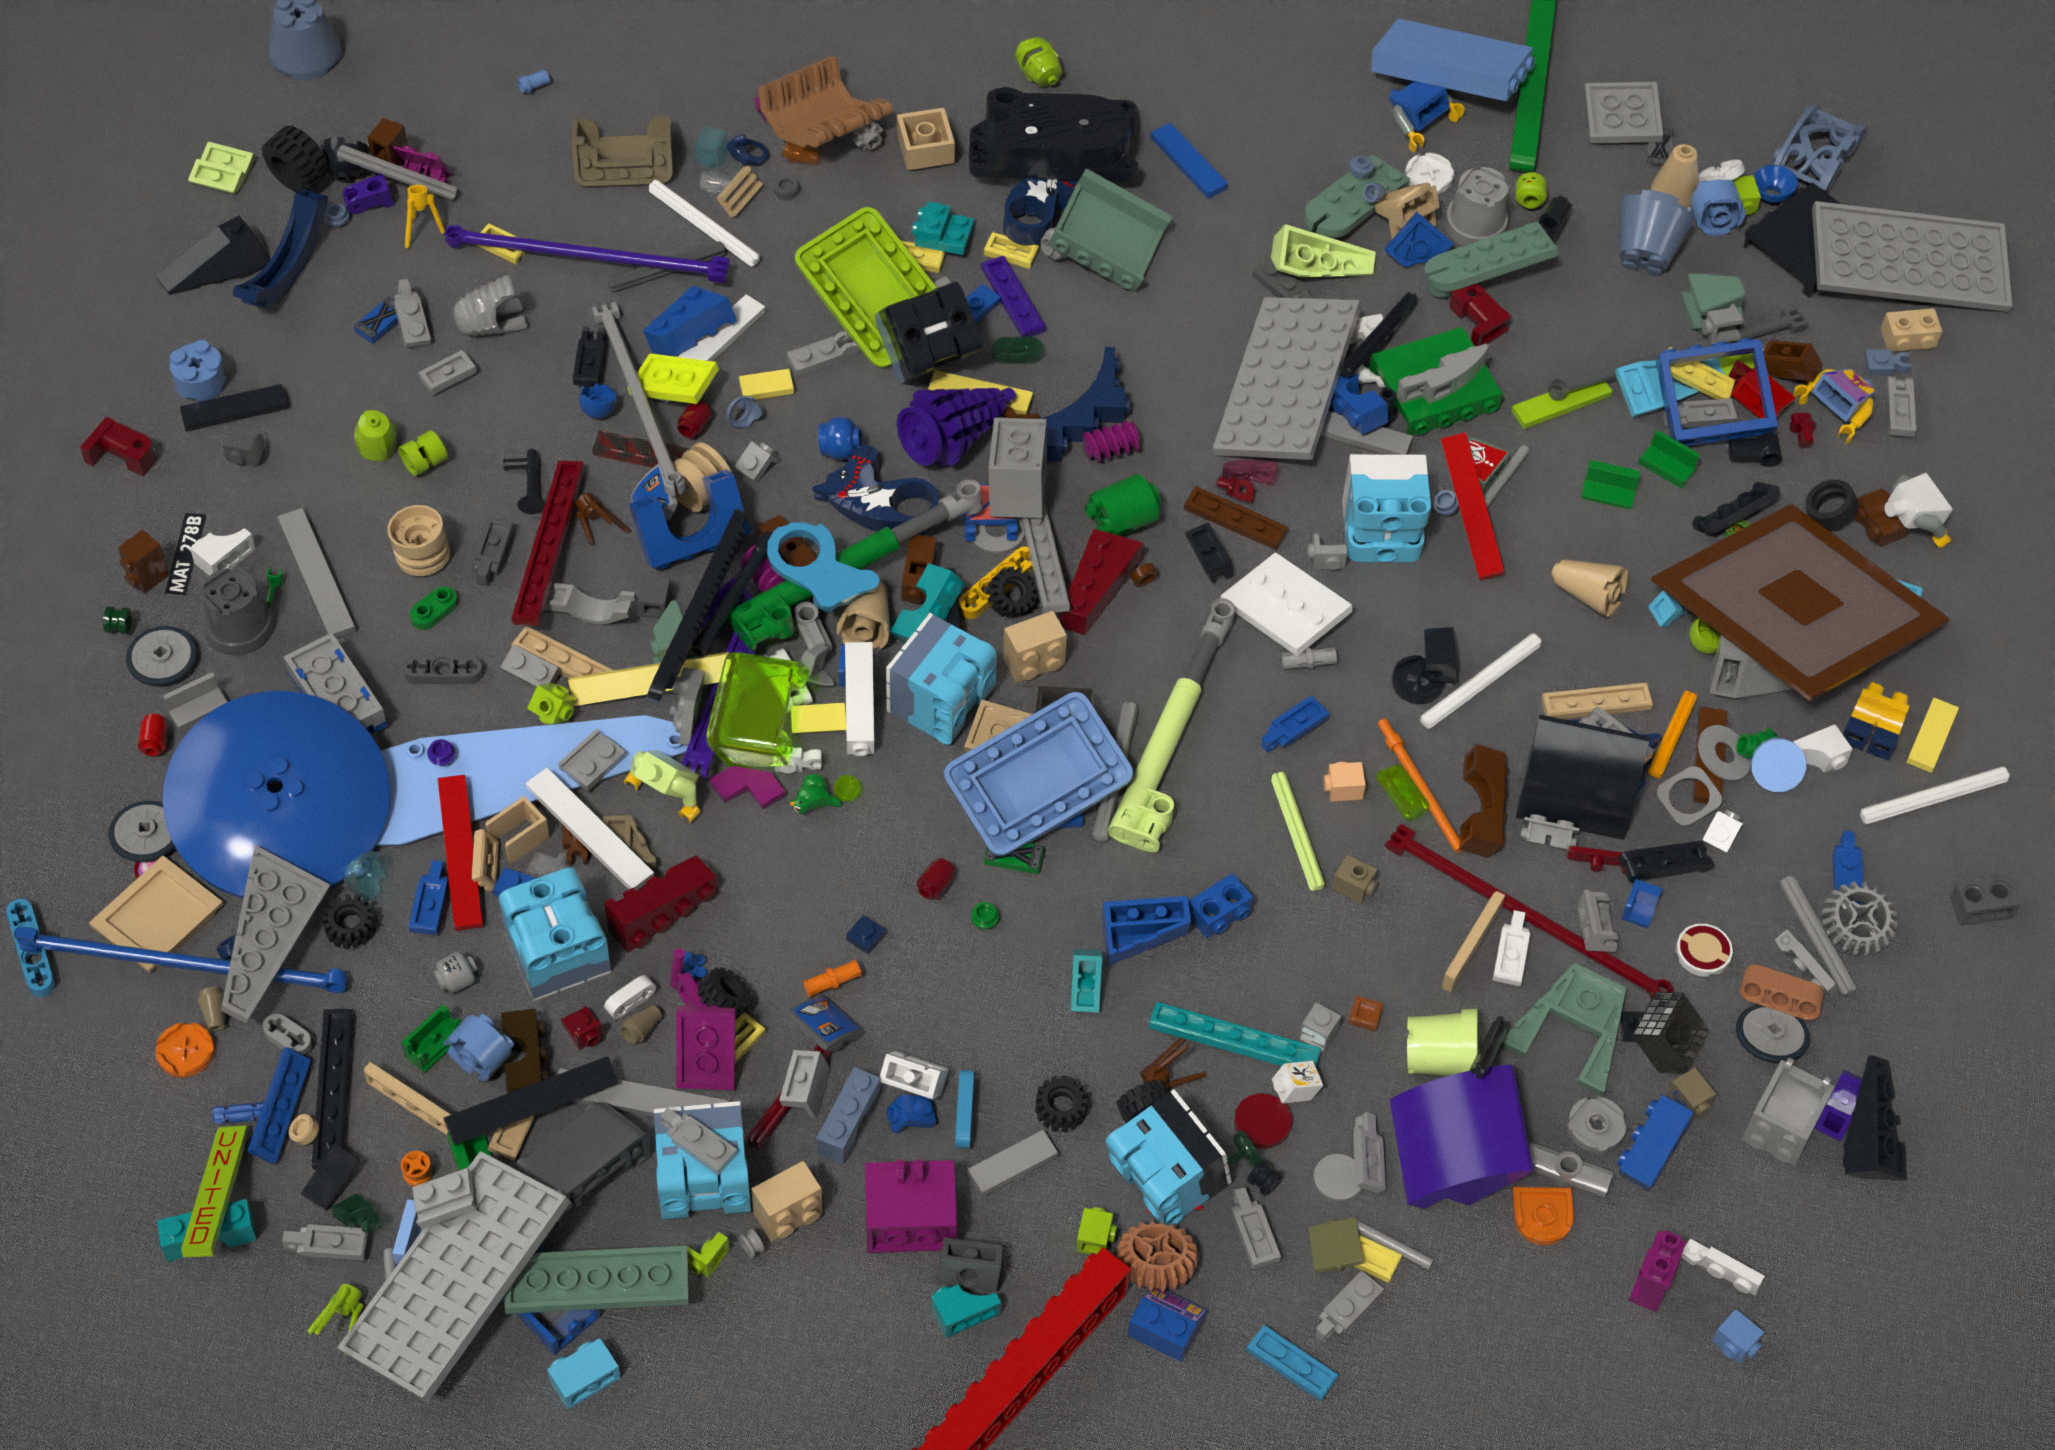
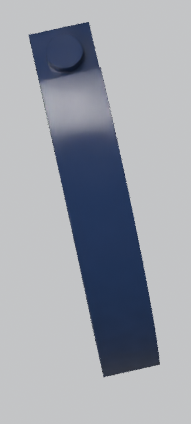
M307 189L295 193L288 224L275 253L256 277L234 286V297L242 299L241 301L245 304L256 305L266 309L279 301L287 293L303 270L314 248L326 212L328 196Z

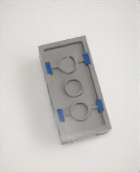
M333 633L283 656L287 673L300 693L317 696L343 708L354 716L369 733H376L387 727L383 708Z

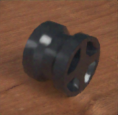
M1264 1159L1253 1168L1247 1177V1181L1251 1185H1257L1259 1192L1263 1196H1268L1277 1188L1284 1175L1279 1170L1274 1171L1271 1168V1163Z

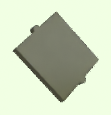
M1356 1217L1340 1221L1330 1220L1329 1223L1308 1227L1315 1273L1335 1269L1341 1271L1345 1267L1364 1264Z

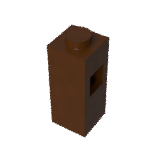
M916 535L910 538L902 580L901 601L925 603L927 596L916 585L927 565H934L937 537Z

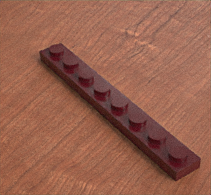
M558 461L511 617L514 625L540 626L584 475L585 466L583 461Z

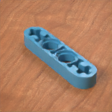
M16 899L8 905L6 912L26 983L34 996L45 997L51 994L55 988V980L46 950L39 948L38 953L23 951L20 949L15 935V931L19 927L37 929L38 934H41L36 915L28 900ZM23 909L26 922L21 923L18 911ZM32 954H40L42 956L41 960L36 964L26 963L27 958ZM41 972L44 985L38 986L36 973Z

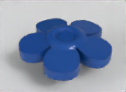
M686 951L683 973L689 972L693 980L694 977L698 979L704 978L707 972L702 967L705 963L704 956L697 954L692 959V954Z

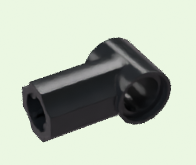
M1764 433L1756 439H1730L1728 456L1731 462L1759 461L1764 467H1773L1782 461L1779 438L1774 433Z

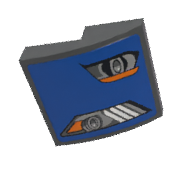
M825 995L807 999L790 1008L785 1014L825 1051L839 1050L844 1041L859 1040L864 1033L863 1029Z

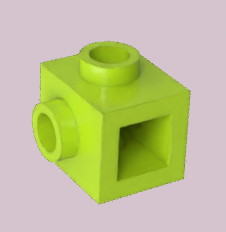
M553 683L539 684L527 709L540 716L539 720L545 724L564 723L573 715V706L577 698L570 695L569 690L564 686Z

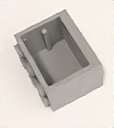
M994 418L988 468L990 516L1042 518L1047 474L1046 419Z

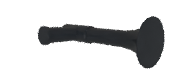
M529 449L527 451V458H504V470L526 468L527 491L526 496L518 501L517 506L519 510L526 514H538L543 511L545 503L540 497H537L536 492L538 451Z

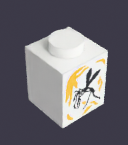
M1313 1061L1283 1064L1272 1078L1274 1089L1278 1093L1282 1104L1311 1101L1323 1086Z

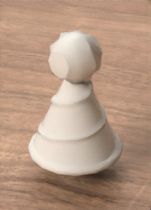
M1363 364L1355 372L1358 376L1359 384L1376 382L1380 388L1386 387L1380 376L1375 375Z

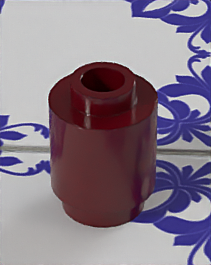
M700 400L697 404H688L678 419L677 430L682 436L693 439L702 432L712 416L708 404Z
M943 858L932 861L916 881L919 894L926 899H938L954 879V866Z

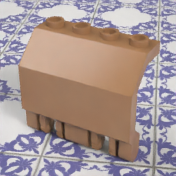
M834 56L825 58L758 87L761 111L778 138L801 147L809 145L818 147L831 141L833 136L841 137L863 127V125H868L870 119L877 121L893 112L892 105L887 100L876 98L870 102H865L851 97L841 81L839 61Z

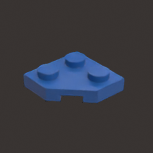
M1416 212L1384 250L1405 267L1413 266L1415 263L1428 262L1432 257L1447 252L1454 243L1421 214Z

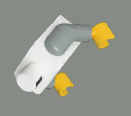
M1924 473L1912 479L1907 475H1901L1893 485L1892 494L1885 504L1886 515L1889 517L1897 516L1904 527L1908 529L1921 528L1931 531L1933 533L1932 539L1939 548H1943L1952 541L1947 535V529L1943 524L1953 509L1928 474Z

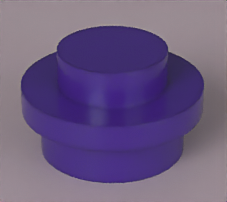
M444 739L435 740L427 750L428 759L437 766L448 765L455 758L454 746Z

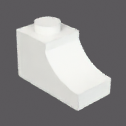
M244 528L235 534L227 536H216L209 533L197 540L190 550L194 564L210 576L221 569H232L255 550L252 534Z
M1835 724L1793 741L1803 751L1806 764L1817 766L1824 773L1832 769L1839 770L1846 766L1852 752V747Z

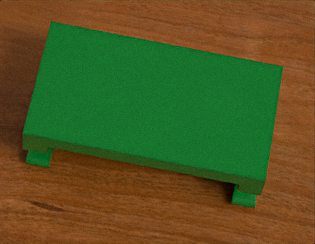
M444 1004L401 1042L405 1058L424 1074L448 1053L447 1051L450 1046H444V1041L462 1023L458 1017L455 1020L451 1017L449 1009Z

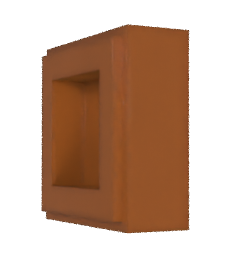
M1356 995L1348 1024L1376 1032L1384 1003Z

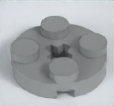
M1604 1097L1587 1100L1588 1098L1581 1099L1570 1111L1567 1134L1583 1150L1592 1152L1596 1156L1605 1155L1608 1151L1618 1147L1626 1132L1624 1113L1615 1102ZM1601 1121L1602 1130L1592 1128L1589 1122Z

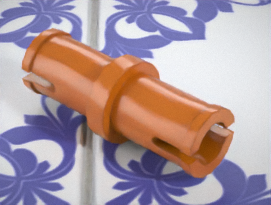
M854 959L834 969L829 967L825 969L824 973L802 982L810 998L830 988L835 990L839 988L840 984L856 977H861L862 974L857 961Z

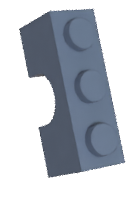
M856 1067L853 1068L816 1138L817 1154L844 1165L856 1142V1133L861 1119L864 1115L869 1117L881 1094L880 1077Z

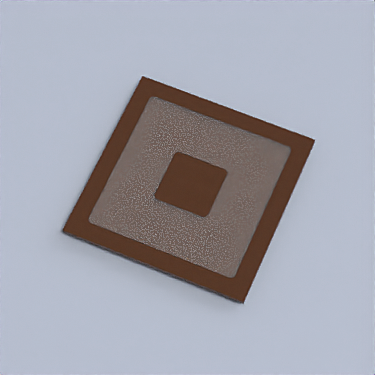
M1793 504L1770 514L1651 578V581L1809 701L1949 623L1950 620L1949 617L1822 525L1815 522Z

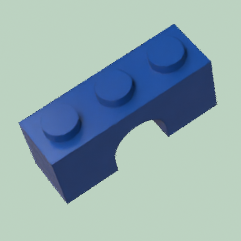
M1355 373L1351 378L1339 375L1330 403L1337 414H1341L1348 421L1349 425L1355 427L1362 435L1388 423V409L1385 400L1374 390L1359 394V379Z

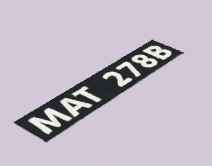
M185 513L165 594L186 596L194 565L190 548L201 537L206 514Z

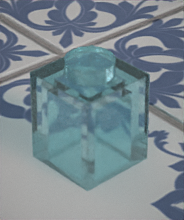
M703 127L694 146L696 164L719 169L727 152V131Z

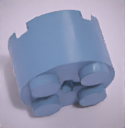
M1729 179L1704 180L1697 184L1696 190L1690 199V206L1694 211V218L1699 229L1709 236H1722L1730 233V229L1735 225L1738 227L1742 224L1745 218V208L1734 181Z
M197 340L195 343L184 345L170 354L171 374L176 391L181 397L187 400L188 398L196 399V402L213 399L222 392V387L227 379L219 351L209 345L207 341Z
M481 1014L479 1017L468 1015L444 1041V1046H450L447 1051L448 1054L463 1070L469 1074L474 1070L480 1074L477 1079L487 1081L511 1055L514 1043L509 1037L500 1034L493 1028L494 1023L488 1016Z

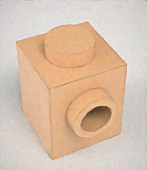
M1337 762L1329 764L1327 775H1323L1324 791H1329L1330 802L1363 800L1366 785L1362 762Z

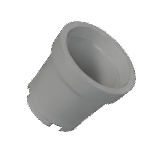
M1480 167V170L1475 171L1469 169L1460 177L1455 198L1450 203L1444 219L1445 230L1456 243L1466 246L1507 231L1508 213L1506 202L1508 185H1506L1505 177L1500 172L1489 167Z

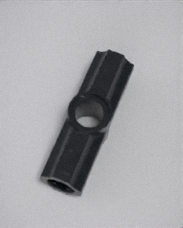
M1560 195L1552 198L1545 213L1539 217L1538 222L1553 243L1557 241L1558 233L1572 209V204L1568 199Z

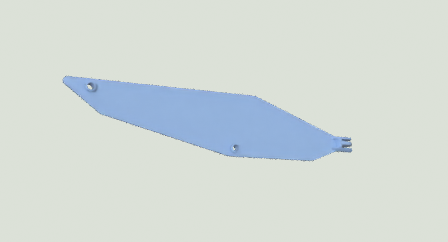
M647 715L426 737L381 751L389 777L390 805L386 824L377 845H404L443 832L437 780L440 777L465 774L471 822L500 813L523 796L531 803L539 801L526 789L525 783L545 768H548L569 790L581 787L568 777L565 771L559 769L558 763L596 729L626 752V757L601 780L630 771L633 756L638 751L658 750L671 758L685 753L688 745L679 744L680 733L676 732V727L673 726L674 722ZM438 739L447 740L455 749V758L445 766L434 765L428 759L427 750L431 743ZM279 783L269 786L267 790L271 793H277L282 790L283 784Z

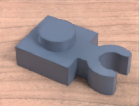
M1866 349L1864 360L1867 375H1892L1894 370L1900 373H1908L1911 363L1903 362H1907L1909 353L1900 352L1897 355H1892L1891 350Z

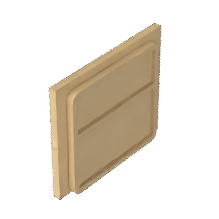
M162 856L93 918L89 925L113 945L175 953L216 915V911L223 905V901L165 856ZM136 962L149 973L154 968L161 966Z

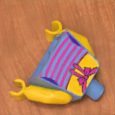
M1825 369L1817 374L1814 380H1809L1807 386H1796L1794 397L1802 395L1799 398L1800 405L1808 402L1809 393L1812 391L1845 422H1850L1849 425L1841 426L1837 438L1844 433L1849 435L1845 444L1851 443L1855 429H1859L1872 414L1874 405L1872 397L1875 394L1872 382L1869 379H1862L1851 369Z

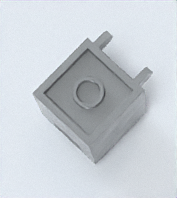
M1788 1058L1787 1062L1780 1061L1751 1117L1742 1140L1748 1142L1755 1149H1762L1774 1155L1776 1159L1783 1163H1790L1795 1166L1835 1086L1830 1084L1831 1078L1826 1076L1823 1081L1793 1066L1794 1060Z

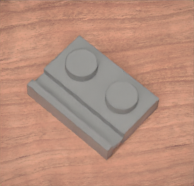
M596 729L558 763L561 771H565L568 777L588 792L626 757V752Z
M468 1168L413 1187L415 1212L418 1216L416 1222L421 1229L477 1210L474 1204L473 1176Z

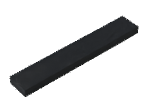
M324 1009L315 1112V1119L318 1121L319 1130L313 1140L311 1163L313 1170L318 1169L334 1144L344 1150L354 1018L353 1009Z
M606 1056L444 1117L443 1120L454 1146L616 1085L618 1080L610 1059Z

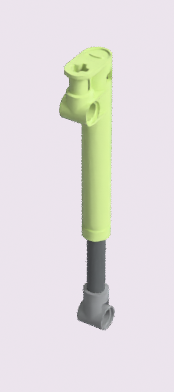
M1219 598L1212 603L1211 612L1200 634V644L1184 678L1177 680L1111 821L1108 834L1121 843L1143 851L1157 852L1160 848L1158 840L1161 833H1164L1172 823L1174 802L1170 796L1160 793L1156 789L1200 696L1201 687L1199 684L1217 646L1222 644L1227 632L1232 628L1235 606L1228 599Z

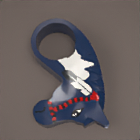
M1025 178L1010 191L1006 199L1002 227L1006 237L1020 245L1041 244V239L1045 232L1052 228L1054 212L1056 210L1064 211L1078 180ZM1026 213L1025 215H1035V217L1043 222L1024 224L1014 219V217Z
M862 445L855 448L844 467L833 473H828L825 483L812 487V491L815 492L813 495L814 499L830 502L842 515L875 532L885 527L891 530L915 517L900 514L895 510L896 506L907 498H923L932 504L930 508L938 505L939 501L936 488L924 479L905 478L883 482L875 481V476L879 471L877 450L870 445ZM933 526V527H931V528H929V529H927V530L921 532V533L918 534V535H921V534H924V533L930 531V530H931L932 528H934L935 526Z

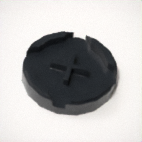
M1412 655L1403 658L1396 664L1392 673L1391 684L1395 693L1401 699L1413 704H1426L1433 702L1441 695L1445 682L1431 681V674H1440L1442 672L1439 670L1427 671L1426 658H1422L1421 655Z

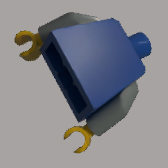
M1412 82L1401 91L1394 89L1389 96V100L1393 105V117L1404 135L1409 136L1408 147L1412 152H1416V143L1421 148H1423L1424 136L1420 133H1415L1414 130L1420 131L1448 109H1450L1448 118L1452 122H1457L1465 111L1462 104L1452 102L1453 99L1447 94L1445 87Z

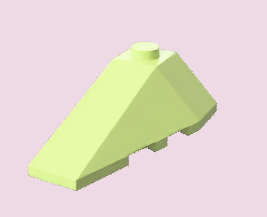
M1285 224L1274 236L1271 259L1278 271L1298 277L1371 276L1374 270L1376 252Z

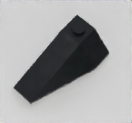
M239 215L213 229L156 275V279L165 291L172 295L198 289L201 284L213 281L216 284L224 283L226 278L239 276V279L249 277L264 269L268 264V260L253 231Z
M1874 1055L1868 1056L1844 1144L1843 1166L1845 1174L1861 1179L1907 1180L1906 1148L1904 1142H1899L1896 1126L1900 1125L1901 1122L1899 1115H1895L1891 1102L1895 1098V1090L1888 1060Z

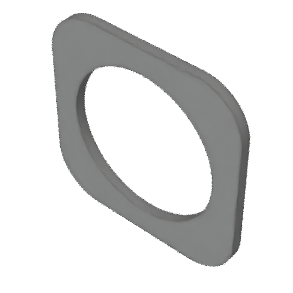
M1695 766L1688 767L1666 780L1657 789L1658 799L1673 820L1680 826L1692 825L1717 810L1722 804L1720 792L1701 768ZM1684 779H1696L1705 784L1710 794L1705 808L1694 814H1685L1677 811L1669 800L1670 791L1677 782Z

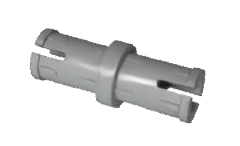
M1335 647L1314 650L1307 648L1298 656L1291 652L1281 654L1283 670L1304 667L1313 669L1314 666L1337 664Z

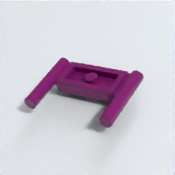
M681 948L675 949L670 986L677 989V993L685 1006L706 1007L707 1005L702 1004L700 1001L702 997H699L697 993L700 983L694 981L689 972L682 975L685 951Z

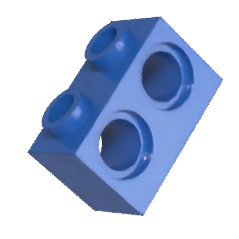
M1232 873L1188 901L1190 919L1206 938L1213 934H1221L1228 928L1229 924L1236 920L1241 921L1250 914L1253 896ZM1234 899L1237 902H1229L1228 900ZM1206 913H1212L1216 916H1207Z

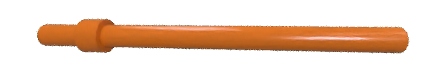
M1387 718L1381 719L1377 724L1386 738L1385 743L1391 752H1395L1454 852L1459 853L1463 851L1459 849L1460 839L1405 750L1403 739L1398 733L1394 732Z

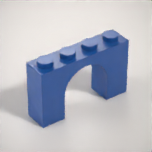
M726 469L702 478L710 504V515L704 527L693 535L677 536L672 534L668 529L661 503L653 495L629 504L645 561L652 568L662 569L668 567L672 561L678 559L687 560L694 557L697 552L703 550L712 551L717 548L735 509L744 511L736 480L731 472ZM747 519L743 526L745 530L744 535L751 533Z

